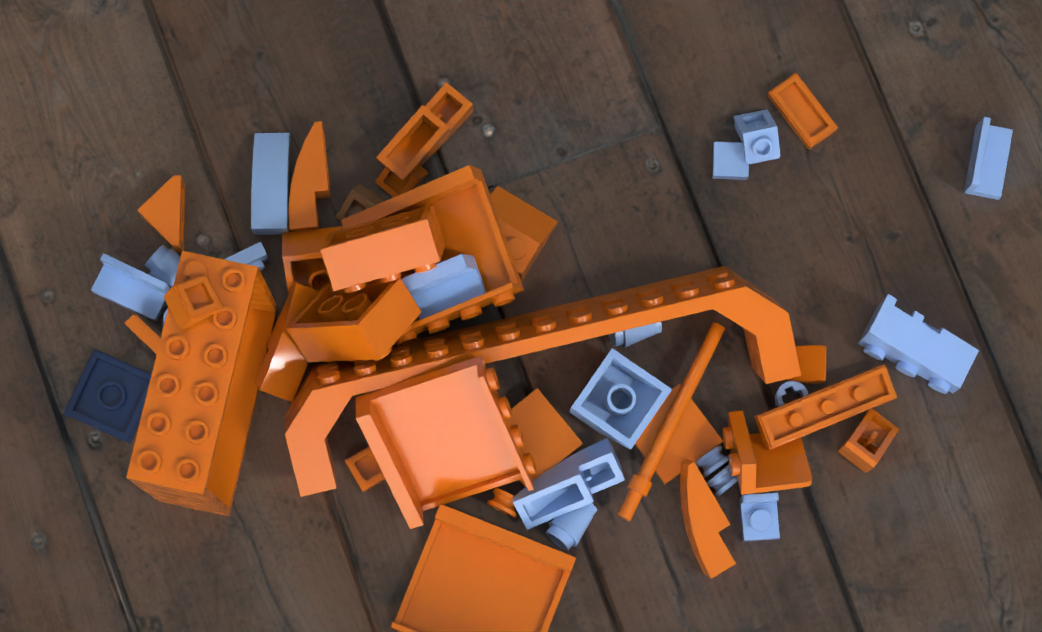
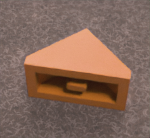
M181 175L172 176L137 210L141 217L176 252L184 251L186 183Z
M871 408L837 452L867 473L878 464L900 429Z

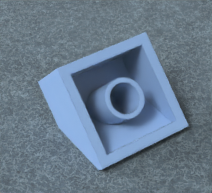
M612 348L572 405L569 413L598 433L631 450L672 389Z

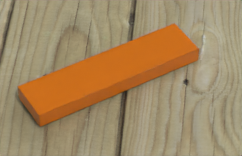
M882 364L755 415L754 418L766 450H771L896 399L897 395L885 364Z

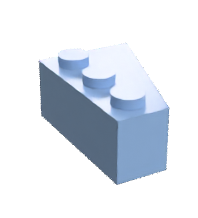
M888 294L876 307L858 344L865 347L864 352L870 357L880 361L886 358L896 363L895 368L901 373L910 377H915L917 374L929 381L928 386L940 393L956 392L963 384L979 350L944 328L938 330L922 322L925 316L917 311H913L911 315L903 312L894 306L897 299Z

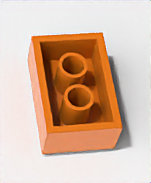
M430 204L329 233L320 251L333 291L344 289L345 293H351L365 288V282L379 279L380 283H386L400 278L401 272L415 269L416 273H421L437 266L436 262L441 260L446 243L434 205Z
M401 278L386 283H380L379 279L365 282V288L351 293H345L344 289L333 291L331 283H327L290 323L286 330L308 362L328 363L332 361L381 360L391 352L392 345L399 337L406 334L412 328L413 321L421 313L420 308Z

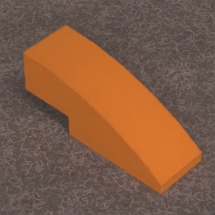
M446 82L425 106L422 105L376 159L404 182L474 111L473 104Z
M322 121L314 122L296 161L288 206L290 232L320 229L317 199L331 198L325 131Z
M297 281L294 282L266 344L269 350L254 381L260 391L293 402L308 361L286 328L320 290Z
M686 459L681 462L680 473L681 508L685 528L693 553L703 574L712 579L736 564L718 533L730 526V523L695 462Z

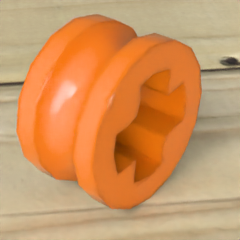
M494 488L493 493L495 496L492 500H488L487 505L507 516L516 518V508L512 501L514 495Z

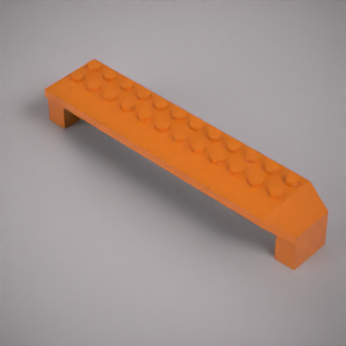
M722 266L417 339L404 346L392 345L391 352L385 358L378 361H332L310 365L293 402H291L284 415L285 438L300 497L337 488L335 467L327 435L354 395L383 389L478 356H482L485 364L711 309L743 327L751 368L765 384L801 376L789 313L774 298L728 267Z

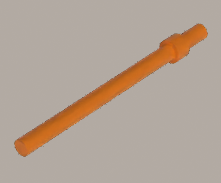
M715 322L712 323L638 474H633L627 486L629 492L617 514L619 517L631 521L642 496L647 497L653 484L650 480L725 331V327Z

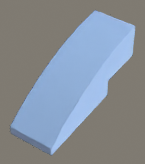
M254 133L251 230L254 235H282V233L289 232L290 133Z
M603 439L571 455L544 472L533 481L534 490L528 491L527 487H525L512 498L513 504L528 530L594 502L592 494L625 481L622 465L609 439Z

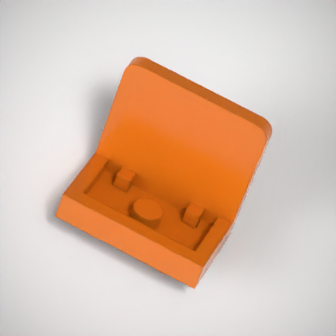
M743 410L728 413V427L722 429L725 449H730V471L732 476H737L741 495L802 488L812 484V474L801 437L774 449L766 450L760 433L749 434Z

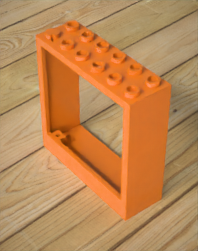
M182 251L174 285L206 274L223 309L181 330L168 307L126 478L160 502L230 516L259 394V389L254 381L269 350L266 344L275 326L279 308L257 266Z

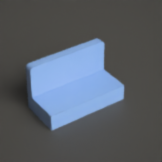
M983 116L975 127L964 193L999 200L1002 196L1013 130L990 125L991 118Z
M103 253L100 261L104 265L91 291L157 323L166 305L164 295L170 290L169 285Z
M460 254L436 264L437 266L429 271L414 273L401 279L421 310L420 320L487 293L474 256Z

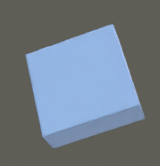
M714 142L712 179L748 180L749 164L744 159L743 143Z

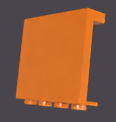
M465 166L341 220L343 228L346 229L433 204L446 243L441 260L436 262V264L460 254L472 255L476 260L487 293L420 320L418 316L413 321L412 328L395 342L397 346H404L418 339L416 335L426 330L429 333L442 331L450 326L448 321L460 316L462 320L476 317L482 314V307L492 303L495 307L508 304L515 300L514 294L524 291L482 170L477 167ZM415 269L401 272L400 278L402 279L416 273Z
M482 356L356 397V420L410 529L424 525L423 511L437 507L440 504L444 505L521 479L524 480L528 491L534 490L532 474L537 473L534 458L531 452L525 454L522 448L525 445L522 431L518 424L513 426L509 419L512 417V411L506 396L500 398L497 389H500L496 372L493 367L487 369Z
M440 504L435 515L434 524L391 628L398 632H548L576 557Z

